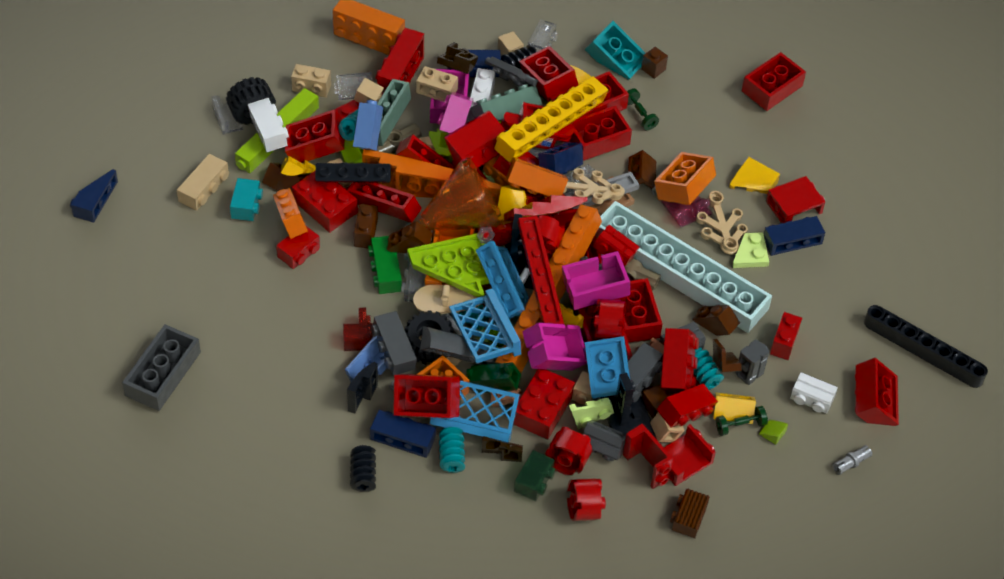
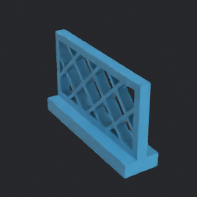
M489 241L476 249L477 255L508 318L520 316L525 310L529 296L508 249L496 246L495 241Z
M493 288L485 290V296L449 306V311L475 363L512 353L514 357L521 355V341ZM485 304L483 310L475 308L476 305ZM459 310L467 311L465 315L456 313ZM471 312L479 314V317L477 319L471 318L469 316ZM484 316L492 318L490 323L481 320ZM465 322L474 324L471 329L463 326ZM479 325L485 327L486 330L484 332L477 331L476 328ZM491 329L499 331L497 336L488 333ZM472 335L481 337L478 342L470 340ZM488 339L493 341V343L489 346L483 344V341ZM497 343L506 345L505 348L501 349L496 348L495 346L497 345ZM480 348L487 350V353L478 355L477 351Z
M460 380V385H463L460 388V396L465 403L461 404L459 408L466 405L472 415L466 419L461 418L459 415V417L454 418L431 417L430 420L431 425L444 428L457 427L465 433L509 442L512 436L520 394ZM471 387L476 396L467 401L461 390ZM486 391L492 392L496 399L488 405L485 404L480 396ZM505 396L514 397L513 406L506 410L500 399ZM478 397L484 407L474 413L469 402ZM498 402L504 412L494 417L488 407ZM486 409L491 417V420L486 423L480 422L476 414ZM505 414L509 419L508 428L500 427L495 419Z

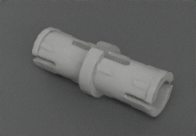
M864 445L855 452L847 453L845 458L833 463L834 471H838L837 474L841 475L852 467L856 468L860 462L872 457L871 449H867L868 446Z

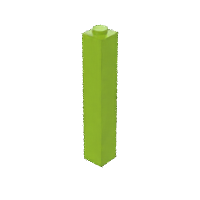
M306 88L301 90L276 114L282 118V127L309 118L319 108V97ZM256 133L235 153L236 165L239 169L251 173L273 151L266 152L258 133Z

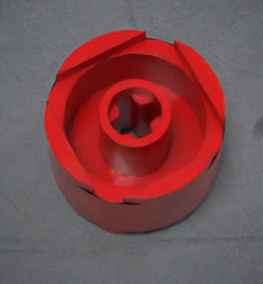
M539 215L538 220L547 256L552 258L565 234V227L561 228L559 226L560 222L552 217Z
M598 299V315L595 314L594 326H596L595 338L610 339L624 336L626 301Z
M562 427L555 434L546 450V460H550L553 463L552 467L562 474L573 475L576 472L579 474L592 453L591 439L586 434H580L568 427Z
M574 479L568 482L567 492L571 491L570 498H567V508L569 516L573 521L601 519V509L606 507L605 497H601V479Z

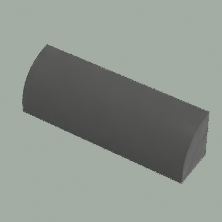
M423 326L420 350L475 363L461 335ZM470 338V340H473V341H476V342L479 341V340H477V339ZM483 341V344H486V345H489V346H491V344H492V343ZM480 348L477 351L478 355L487 353V350ZM497 357L476 364H496Z

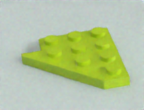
M481 232L407 249L413 269L475 297L485 296L481 285L489 284L490 282L476 252V249L485 244Z

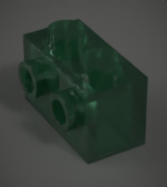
M532 450L515 480L514 492L537 501L539 495H544L547 489V481L549 479L552 480L556 473L554 468L555 459Z

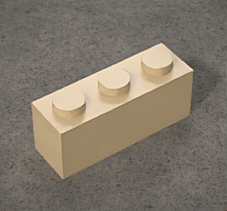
M208 154L177 189L178 202L197 211L201 205L203 206L207 202L208 197L217 191L218 186L228 178V162Z

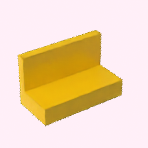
M715 392V398L718 402L714 408V420L717 416L721 415L727 421H734V418L746 415L748 417L754 416L755 397Z

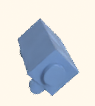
M366 100V103H359L353 147L377 151L383 107L377 105V101Z

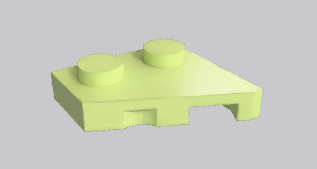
M763 232L745 233L732 267L769 266Z
M609 398L585 402L586 406L576 407L575 404L569 405L577 429L585 428L591 420H604L614 414Z

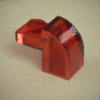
M366 307L359 308V324H343L344 351H360L374 337L371 331L373 323H371L370 315L366 314Z

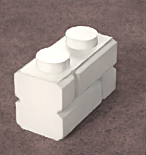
M800 373L793 387L790 399L799 405L805 404L812 407L816 412L827 414L838 387Z

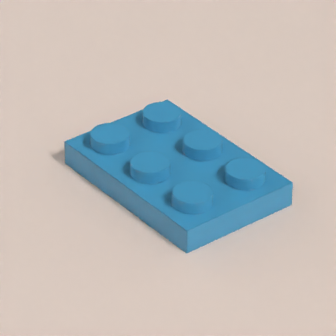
M624 336L585 342L592 398L616 395L619 374L627 373L630 379Z

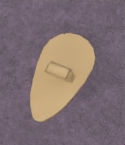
M434 284L426 285L415 292L413 302L416 309L420 312L428 313L429 310L434 314L436 311L440 312V314L450 313L449 306L478 297L449 285Z

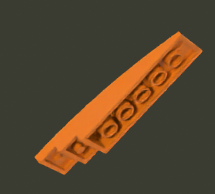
M367 149L363 150L362 163L391 164V182H379V184L412 194L415 197L434 198V196L450 197L445 190L451 185L459 189L476 207L498 203L502 185L408 157Z

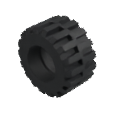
M250 77L249 79L245 78L240 82L238 81L235 83V86L230 88L226 97V103L234 119L240 124L244 123L245 125L253 124L248 104L265 98H269L271 104L276 103L266 81L258 77L255 79Z
M428 310V313L422 311L419 312V316L413 315L412 320H408L407 326L404 329L416 356V362L421 360L422 364L425 365L427 362L433 363L442 355L420 350L421 340L419 337L422 335L423 326L454 334L450 320L447 321V317L445 315L440 316V312L437 311L435 314Z

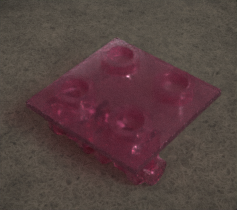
M699 195L690 205L661 201L680 227L695 222L699 212H705L708 216L712 215L708 208L710 206L709 199H701Z

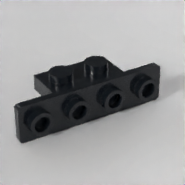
M316 163L315 181L391 182V164Z

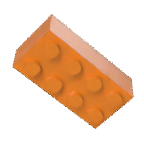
M340 0L333 9L334 35L389 55L391 46L396 44L398 34H401L405 28V19L353 0Z

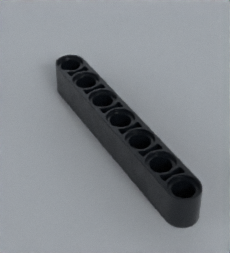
M872 305L868 308L864 324L868 329L973 388L983 385L988 373V369L984 364L881 306Z

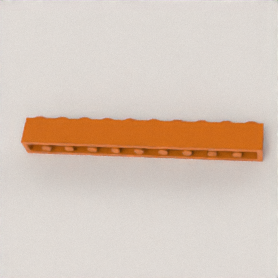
M580 204L562 237L559 248H556L549 261L558 301L561 300L566 290L562 278V266L580 261L602 223L596 208ZM533 291L525 306V310L521 313L514 326L521 341V355L514 357L512 353L497 357L495 361L496 364L513 362L520 373H522L529 360L527 352L530 351L529 348H526L522 331L537 323H542L535 291Z

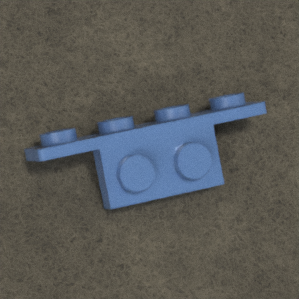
M377 336L373 337L346 367L345 372L351 382L362 369L373 362L378 363L379 375L386 370L384 353L379 351Z

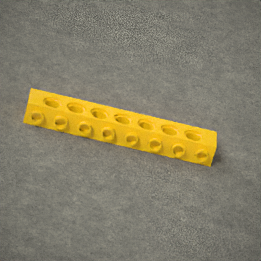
M594 76L588 80L584 79L577 87H572L566 94L559 95L555 101L548 102L541 110L537 109L530 117L526 116L521 123L512 125L505 133L501 132L496 138L497 142L494 149L511 163L514 157H520L602 103L608 89Z

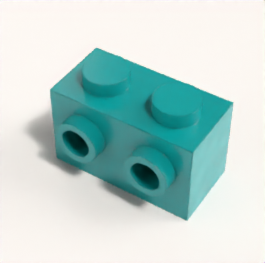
M237 178L230 204L231 219L254 220L255 214L259 213L258 201L262 200L263 197L260 181Z

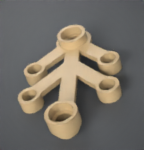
M576 168L573 171V178L582 183L567 182L563 193L567 191V188L576 189L574 196L590 197L593 195L592 202L602 204L608 198L620 200L625 190L621 185L611 184L603 179V173L600 171H593L590 180L584 176V170Z
M712 191L707 201L713 207L717 221L710 218L705 212H699L696 216V222L698 224L706 223L719 231L722 237L714 233L709 227H704L700 235L705 240L711 239L720 244V248L724 253L733 255L739 249L738 240L747 233L748 227L745 224H738L734 235L731 237L729 231L736 221L741 220L743 212L738 208L733 209L730 218L726 222L721 208L724 199L723 194L719 191Z

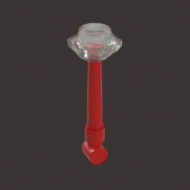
M480 220L472 221V225H475V229L479 231L476 236L480 242L488 243L492 241L495 236L492 228L483 227Z

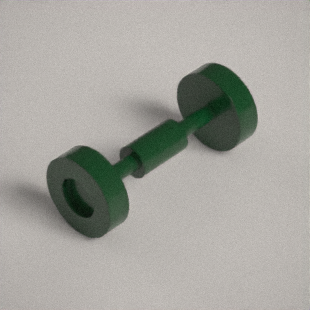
M632 88L628 90V105L635 104L639 114L645 117L641 122L642 127L645 130L655 128L659 123L657 115H647V111L642 104L637 102L640 98V93L637 89Z
M763 406L755 407V416L748 417L746 415L734 418V421L727 422L723 415L717 416L715 422L719 435H728V426L747 424L755 419L759 426L767 425L768 417Z

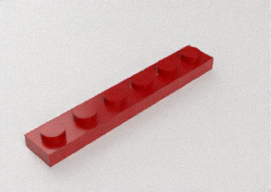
M538 216L518 218L517 222L542 323L564 324Z

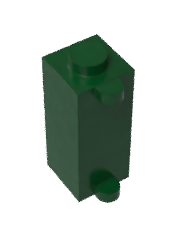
M513 362L476 365L466 370L470 383L504 391L517 390L521 378V373Z

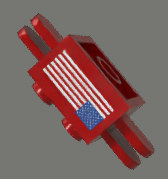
M523 102L519 114L510 112L504 114L501 125L505 130H509L512 125L521 123L526 116L530 117L537 109L541 110L544 106ZM567 125L535 147L548 150L554 147L556 141L569 142L574 130L572 126Z

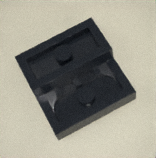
M373 362L362 369L348 386V412L355 414L363 398L371 400L378 386V363Z

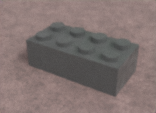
M164 324L122 382L125 396L160 411L201 353L199 339Z

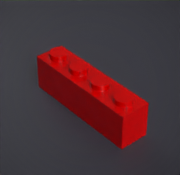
M353 182L347 189L348 192L357 198V205H375L378 207V212L410 223L414 221L422 209L414 195L376 182Z

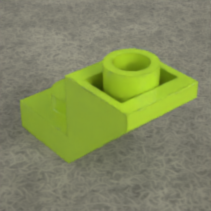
M437 129V132L429 131V137L436 152L439 155L452 157L444 137L449 135L448 132Z
M345 140V148L340 151L343 163H362L360 149L353 147L354 140Z

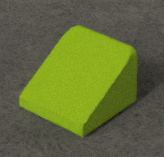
M769 420L759 435L776 445L787 431L788 424Z

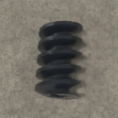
M527 45L520 48V50L517 49L514 52L502 55L501 60L521 69L519 61L538 51L534 46Z
M360 445L353 448L350 452V486L360 492H370L376 489V484L374 483L376 481L374 476L376 474V455L374 454L376 450L371 446Z

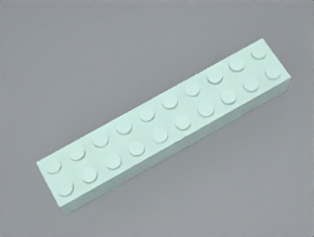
M617 201L600 216L602 223L595 234L596 239L608 225H611L640 246L633 259L640 261L644 268L660 274V280L703 306L729 305L740 321L737 327L749 333L769 310L772 299L771 294Z

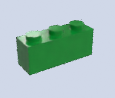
M389 236L371 238V245L368 246L369 257H373V260L370 261L371 271L376 274L373 276L374 287H378L379 294L402 292V279L397 252H389L387 250Z

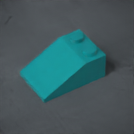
M614 21L604 28L584 49L596 62L628 80L642 67L643 55L646 54Z

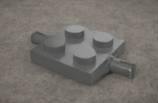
M493 56L486 58L485 64L492 66V70L500 74L499 77L503 80L508 81L510 79L518 87L528 84L529 87L537 85L538 80L523 73L521 69Z

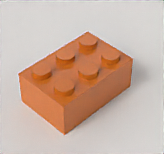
M681 152L654 181L658 200L690 205L716 176L713 157Z

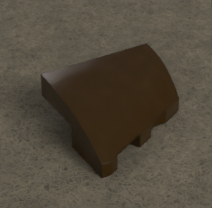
M453 42L447 45L444 54L438 56L437 64L469 74L476 65L478 56L470 53L466 48L458 49V43Z
M482 436V453L502 454L501 461L522 462L523 445Z

